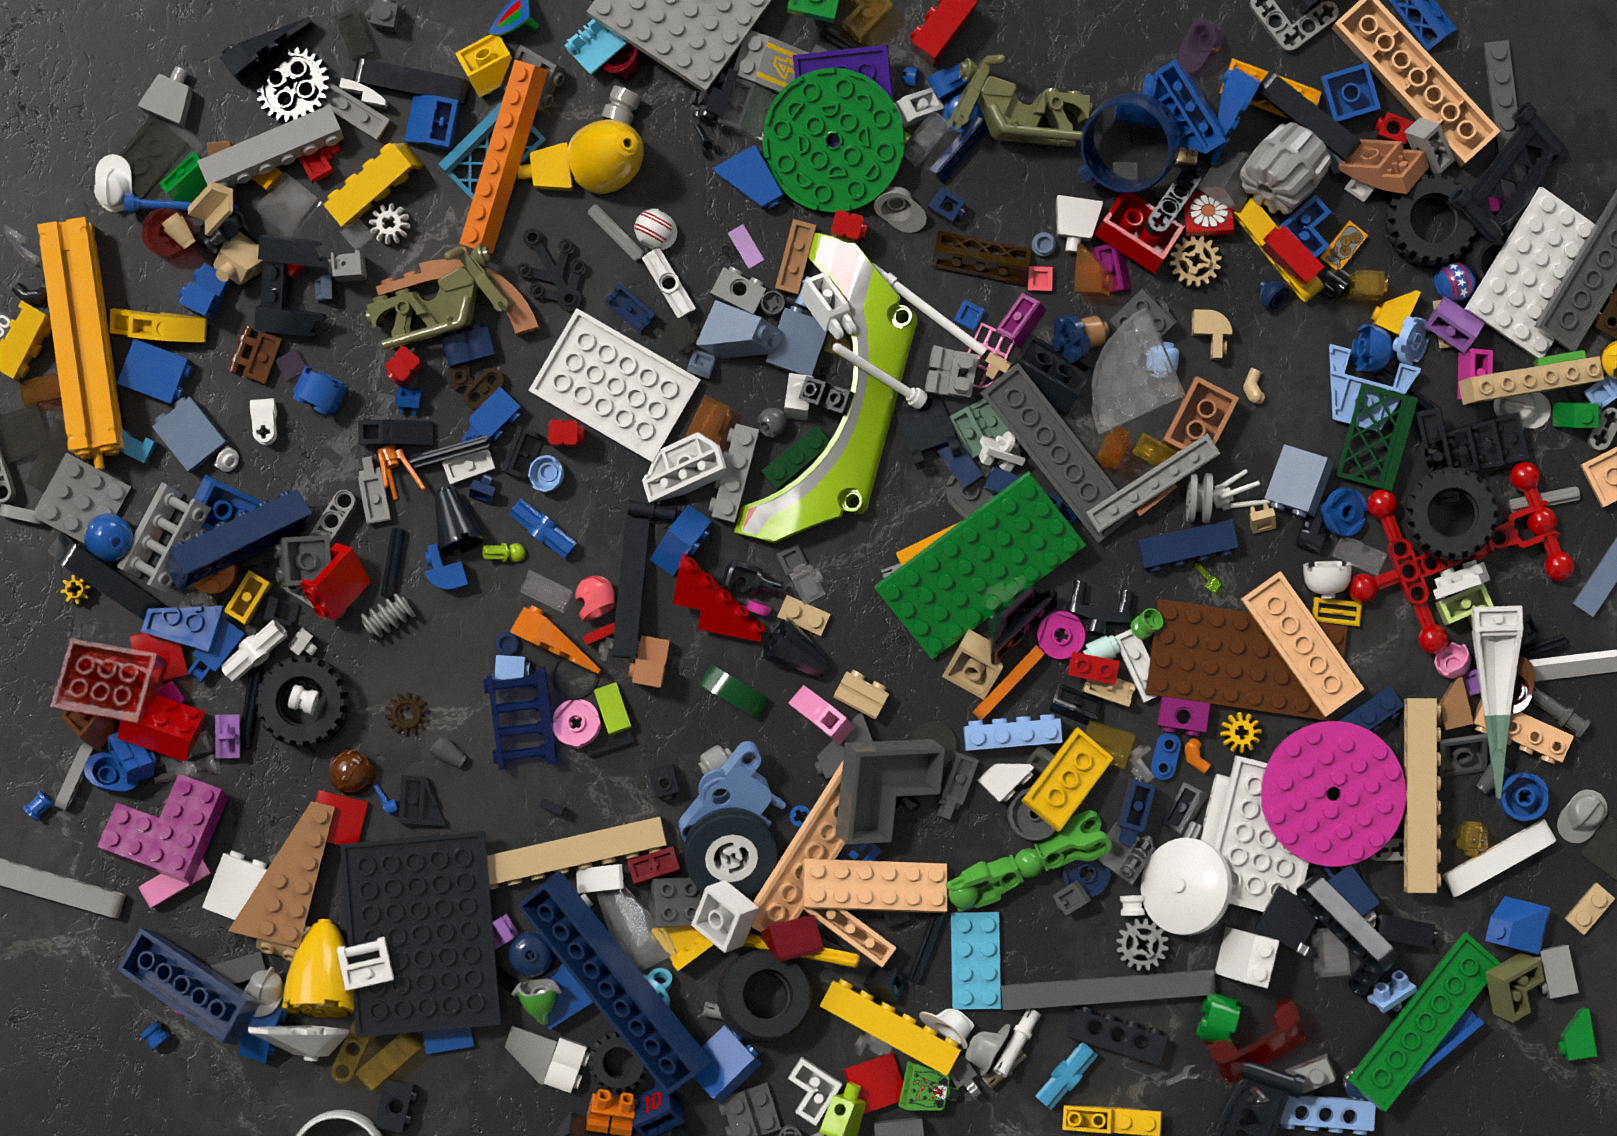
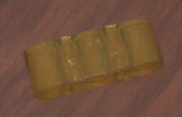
M355 1021L331 1070L334 1080L340 1083L347 1082L355 1075L372 1036L356 1037ZM350 1043L358 1044L360 1048L358 1055H351L349 1053L348 1045ZM343 1064L349 1068L348 1077H341L338 1074L337 1069L339 1065Z
M401 1033L361 1067L355 1075L371 1092L423 1045L412 1033Z

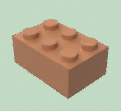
M1196 376L1183 398L1162 443L1177 451H1181L1205 434H1208L1213 443L1216 444L1239 397Z

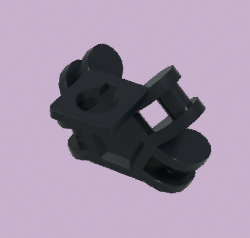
M233 210L230 216L211 236L205 235V222L200 226L201 230L193 234L197 245L202 248H209L213 253L219 251L222 245L230 243L231 239L238 235L240 228L249 239L259 243V239L244 223V216L238 210Z

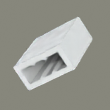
M231 850L230 854L223 853L202 908L235 920L267 871V863L253 859V862L244 860L245 855Z

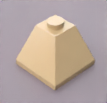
M968 629L942 677L984 700L1000 674L1003 665L1001 661L995 666L991 663L989 640Z

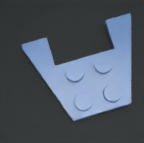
M1330 344L1332 419L1350 424L1361 383L1404 395L1420 373L1421 368L1399 362L1393 386L1384 385L1345 374L1351 349ZM1365 389L1362 399L1365 405L1369 407L1378 402L1379 399L1374 391ZM1379 393V395L1381 396L1382 399L1388 396V395ZM1391 397L1384 401L1390 414L1401 399ZM1362 403L1360 405L1359 412L1364 409ZM1381 403L1369 410L1375 422L1387 416ZM1367 412L1357 416L1356 424L1358 426L1366 428L1373 424ZM1388 419L1377 424L1380 430ZM1375 426L1370 428L1371 430L1377 431Z

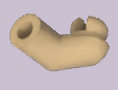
M1251 368L1243 389L1249 401L1261 404L1265 400V394L1261 392L1257 383L1262 372Z

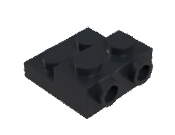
M723 68L706 93L697 88L690 98L691 107L689 111H692L691 115L701 120L722 117L738 71L731 68Z

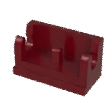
M673 846L627 861L636 888L650 884L652 879L669 878L682 874Z

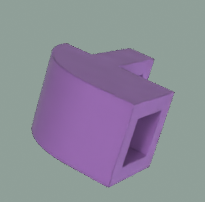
M507 914L492 923L495 950L519 935Z

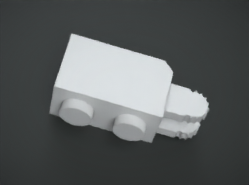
M824 272L805 279L800 298L825 332L830 331L835 339L843 338L844 333L841 326L849 335L855 333L856 326L848 315L850 310L848 302L828 275Z

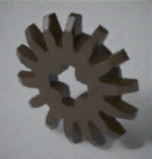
M406 692V698H402L399 693L397 694L399 699L397 702L392 698L389 700L394 705L393 707L386 706V710L391 711V715H385V719L392 718V722L388 726L396 725L397 728L394 732L398 733L400 729H404L403 735H407L408 729H411L412 733L415 734L414 727L418 726L422 729L423 726L419 722L421 720L427 721L428 718L423 717L422 713L428 712V708L421 709L420 706L425 702L422 700L417 703L418 695L415 694L414 698L410 699V692ZM410 707L413 718L403 720V715L400 713L401 709L406 710Z

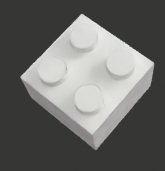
M723 880L705 888L691 925L726 953L744 946L759 907L726 880Z

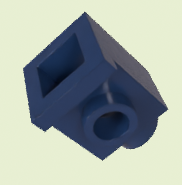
M940 187L928 206V210L952 224L955 219L960 221L966 211L963 207L965 201L945 188ZM951 204L953 207L952 211H945L944 205Z

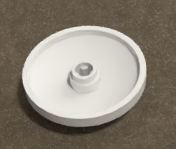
M1179 838L1160 846L1147 861L1141 878V895H1144L1143 905L1146 912L1155 924L1174 934L1194 935L1208 930L1223 916L1231 898L1232 879L1226 860L1215 847L1198 839Z

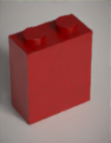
M1284 225L1280 229L1275 226L1263 239L1265 244L1261 248L1301 289L1324 267Z

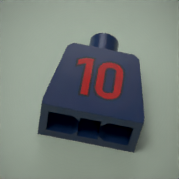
M655 1081L653 1089L639 1096L633 1127L642 1136H657L685 1123L681 1096L676 1091L667 1095Z

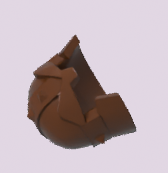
M346 748L339 751L332 758L328 767V777L332 786L338 792L347 796H357L366 792L373 785L376 778V767L370 765L362 753Z

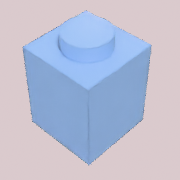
M496 655L495 679L525 681V676H530V662H526L527 657Z

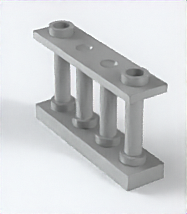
M161 482L133 535L131 549L120 560L117 567L138 578L142 572L150 576L148 585L167 593L173 582L165 568L171 547L178 542L184 541L186 543L192 540V537L199 533L211 507L193 498L187 504L180 500L184 494L183 492ZM175 509L184 512L178 526L169 521ZM164 530L173 534L167 547L158 543ZM153 551L162 555L156 568L147 564Z

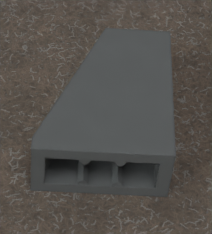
M862 713L858 714L851 721L855 728L840 745L833 740L817 756L818 762L814 764L819 776L824 775L827 779L835 774L844 758L845 743L873 742Z

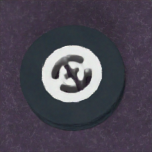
M730 807L717 809L704 815L691 827L684 843V857L688 874L701 891L704 892L705 888L709 885L726 880L746 897L761 889L776 867L777 849L770 827L760 816L746 809ZM741 847H745L747 849L746 855L743 857V859L740 849ZM718 848L721 858L720 860H716L714 858L715 852Z

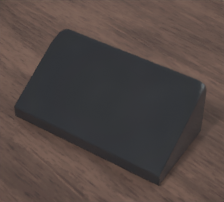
M1059 683L1049 711L1094 727L1104 700Z
M1183 782L1161 824L1184 836L1190 822H1196L1209 795Z

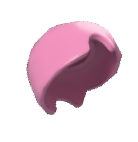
M1452 642L1444 651L1436 654L1435 667L1446 678L1462 677L1470 669V652L1465 644L1461 646Z

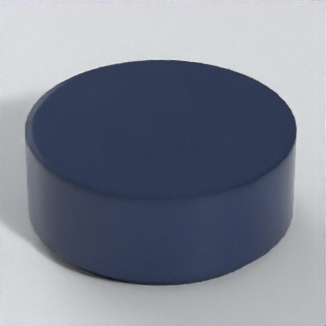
M503 632L495 639V648L501 655L510 656L517 652L519 640L515 634Z

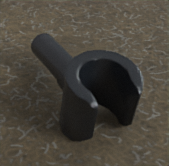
M700 124L695 125L694 127L701 140L703 156L708 157L707 149H713L716 154L714 141L705 136Z

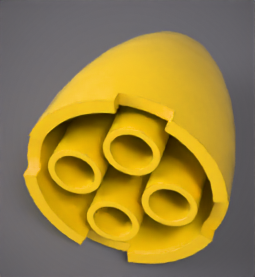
M600 120L584 126L573 135L567 148V161L575 181L584 189L598 194L614 192L628 184L639 171L644 156V147L640 135L630 125L617 120Z
M319 919L318 923H314L300 942V946L295 952L287 974L282 1003L283 1011L298 1015L299 1011H302L303 1014L319 1018L347 1017V1012L349 1011L354 1014L353 989H345L337 953V947L345 946L347 948V945L337 925L332 924V920Z

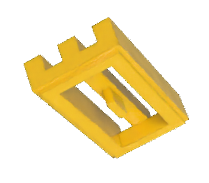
M1318 597L1313 598L1312 616L1316 622L1360 626L1361 603ZM1319 603L1356 607V612L1319 608ZM1318 612L1354 616L1355 621L1318 617Z

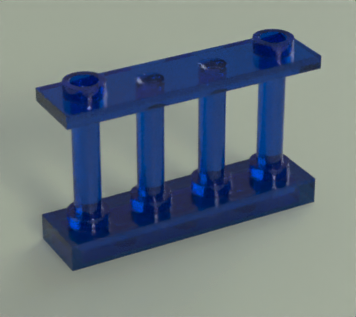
M546 665L536 666L535 673L529 677L494 680L493 672H488L487 679H484L483 683L485 694L489 693L496 742V749L493 750L494 764H498L499 770H504L505 760L539 756L546 758L547 765L557 764ZM533 686V688L538 690V697H534V700L497 704L496 690ZM536 709V712L540 711L541 720L535 724L500 727L499 713ZM539 733V735L544 737V744H540V747L503 751L502 737Z

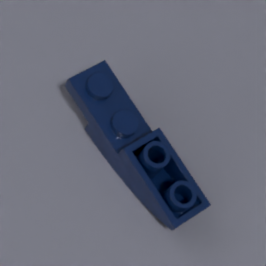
M993 467L983 488L996 496L1020 477ZM1042 488L1072 526L1077 517L1074 512L1062 504L1063 500Z

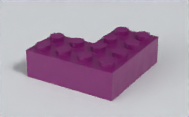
M178 774L160 818L116 802L97 847L105 854L192 884L229 796L220 788Z

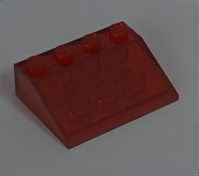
M70 638L50 707L139 724L162 684L168 662L157 653Z

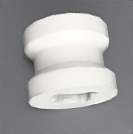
M1144 895L1120 896V901L1123 903L1121 916L1145 915V910L1142 908Z

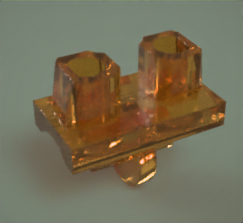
M1116 426L1114 432L1108 430L1095 459L1104 467L1117 469L1130 442L1126 440L1129 432L1119 426Z

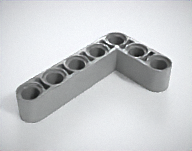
M347 490L338 491L309 536L329 535L331 548L357 506L356 496ZM344 495H349L351 497V504L346 508H342L339 504L340 498ZM331 515L338 517V525L334 528L327 526V519ZM298 586L295 589L283 587L286 591L313 607L310 600L304 595L302 586ZM346 610L337 619L343 617Z

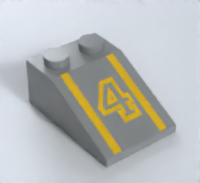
M750 31L742 42L734 66V70L738 71L736 81L779 94L785 86L795 79L793 55L807 54L808 52L770 36Z

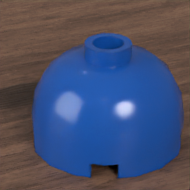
M1362 324L1357 330L1360 333L1358 339H1353L1352 365L1357 366L1356 371H1380L1394 357L1395 351H1393L1392 339L1389 333L1382 327Z
M104 513L96 516L87 525L86 535L84 534L86 549L99 560L107 562L121 560L131 549L134 538L131 526L122 517L111 513Z

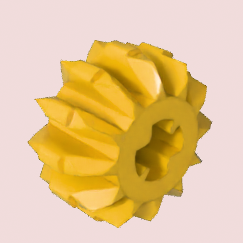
M1237 712V721L1232 715H1229L1228 720L1231 722V725L1226 722L1222 723V726L1227 728L1228 731L1220 732V736L1228 735V739L1224 740L1223 744L1227 745L1233 742L1230 751H1235L1237 745H1239V752L1244 753V744L1249 750H1253L1254 748L1250 741L1255 743L1260 741L1254 737V734H1260L1261 729H1253L1259 722L1255 720L1249 723L1251 719L1250 714L1245 716L1244 721L1241 712ZM1238 726H1241L1242 730H1246V735H1243V739L1235 735V730H1239Z

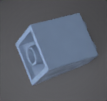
M715 300L696 344L720 359L773 354L775 348L780 343L783 331L761 317Z

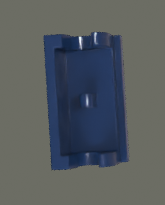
M620 283L614 288V292L605 299V304L640 335L656 318L650 309Z

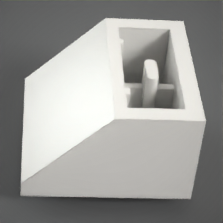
M993 764L977 781L998 802L1002 799L1007 801L1016 792L1013 788L1019 782L1024 784L1032 777L1033 774L1030 771L1034 767L1031 764Z

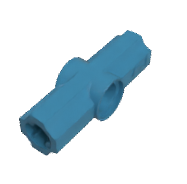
M1081 1042L1072 1051L1071 1055L1054 1069L1050 1075L1051 1078L1035 1097L1051 1110L1061 1100L1063 1095L1079 1082L1083 1076L1082 1073L1098 1054L1084 1042Z

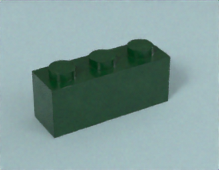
M815 425L766 466L761 473L774 489L778 491L820 456L830 440Z

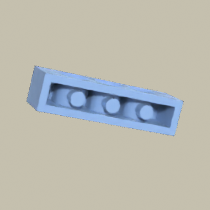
M1301 1094L1300 1098L1297 1099L1289 1096L1280 1121V1128L1295 1129V1125L1305 1126L1304 1130L1319 1131V1127H1328L1329 1132L1343 1133V1129H1353V1134L1367 1135V1131H1374L1376 1106L1367 1099L1356 1100L1353 1098ZM1305 1106L1307 1109L1306 1116L1301 1119L1296 1118V1108ZM1323 1108H1329L1331 1111V1115L1327 1120H1320L1319 1112ZM1347 1110H1353L1355 1113V1117L1351 1122L1343 1120V1114Z

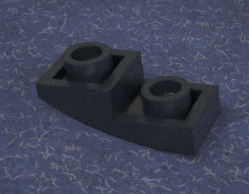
M806 376L798 399L847 415L854 392Z

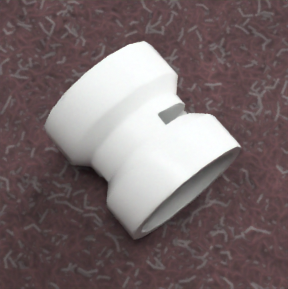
M295 685L289 697L288 708L294 710L299 708L304 713L312 715L318 702L319 692L315 690L307 691L302 686Z

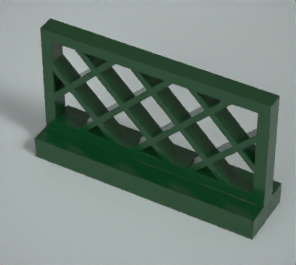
M1361 383L1335 476L1392 491L1418 398ZM1365 389L1374 391L1379 401L1367 407L1362 399ZM1379 393L1385 394V395H1388V396L1382 399L1381 396L1379 395ZM1391 397L1402 399L1399 409L1390 414L1384 401ZM1362 403L1364 409L1359 412L1360 405ZM1381 403L1387 416L1375 422L1369 410ZM1367 412L1373 424L1360 431L1356 424L1357 416ZM1395 414H1397L1396 421L1392 418ZM1390 418L1394 425L1393 432L1383 436L1377 424ZM1355 426L1358 432L1352 435ZM1375 426L1381 439L1368 445L1362 433ZM1360 435L1366 447L1353 453L1349 446L1350 441ZM1391 437L1388 445L1385 439ZM1383 441L1387 447V453L1377 460L1371 447ZM1349 450L1351 456L1346 458L1347 451ZM1369 450L1374 462L1362 468L1356 456ZM1353 458L1360 470L1351 475L1343 473L1344 462ZM1384 460L1383 467L1381 468L1379 462ZM1377 464L1381 472L1378 482L1369 480L1364 472ZM1362 473L1364 478L1358 477L1356 475Z

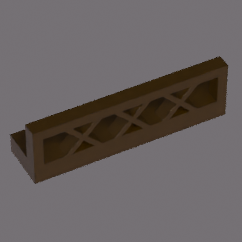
M938 231L931 267L1025 285L1032 249ZM941 240L952 242L954 245L941 244ZM966 246H975L977 249L969 250ZM995 250L998 251L1000 254H991L989 251ZM1013 255L1025 256V260L1015 259Z

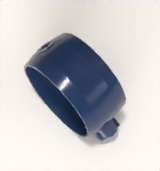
M1124 93L1106 100L1090 115L1084 126L1081 138V153L1084 163L1077 168L1080 178L1091 188L1099 182L1111 190L1125 193L1143 191L1159 183L1171 171L1180 152L1181 135L1174 114L1163 102L1143 93ZM1115 105H1133L1148 111L1160 122L1168 140V158L1160 174L1148 179L1132 180L1121 177L1106 167L1100 159L1094 143L1095 125L1104 109Z

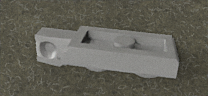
M373 457L362 458L364 470L359 471L358 480L367 524L391 520L381 468H375Z

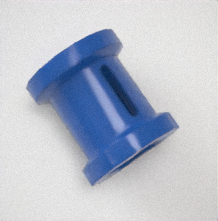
M39 790L37 796L28 805H24L23 809L37 822L41 819L40 816L49 807H53L55 803L45 792Z
M798 805L791 810L790 820L795 826L801 827L803 823L800 820H794L796 816L795 811L798 809L801 812L806 811V819L810 810L805 806Z

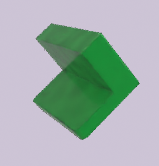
M194 151L159 182V185L174 201L193 202L208 186L197 162L200 158Z

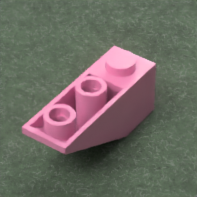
M804 685L789 701V704L838 745L855 728L845 716Z

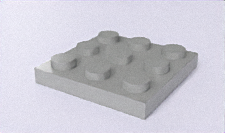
M66 452L32 516L85 544L84 534L86 535L89 522L96 516L104 513L116 515L131 486L101 470H95V467Z

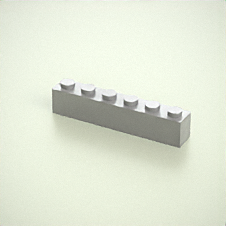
M328 105L202 158L197 162L207 185L212 181L230 187L237 183H246L251 177L267 174L273 168L282 164H291L296 158L303 155H312L322 147L333 146L341 139H344L331 106Z

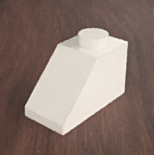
M932 88L904 96L895 102L901 114L904 127L913 125L944 109L941 100L937 99Z

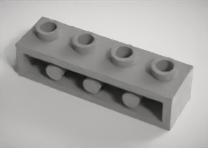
M736 424L735 429L730 428L727 442L731 443L729 452L724 451L723 453L726 470L722 477L716 480L715 488L719 489L716 498L712 497L708 510L713 512L712 518L736 524L760 432L759 429Z

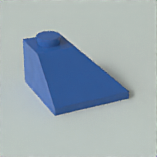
M1504 896L1490 918L1485 941L1540 955L1551 908Z

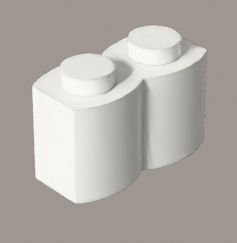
M561 1036L544 1084L569 1093L572 1092L573 1088L578 1089L582 1079V1075L578 1074L581 1065L586 1067L590 1053L586 1052L588 1046Z

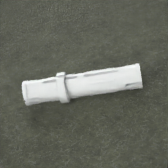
M1031 1008L1026 1009L1019 1025L1014 1027V1033L993 1068V1071L999 1076L1007 1077L1026 1040L1031 1038V1031L1041 1016L1037 1011L1032 1010L1031 1012Z

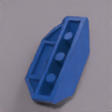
M1176 59L1154 72L1150 96L1163 102L1174 114L1180 129V147L1206 154L1227 141L1213 110L1193 78Z

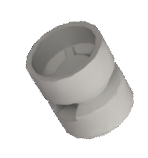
M614 85L609 97L611 103L605 105L601 117L605 120L621 121L631 126L634 119L632 111L639 107L642 97L628 89Z

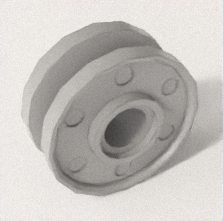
M1191 472L1187 484L1186 521L1194 522L1196 512H1201L1202 523H1209L1213 500L1212 473H1206L1201 484L1198 483L1197 472Z

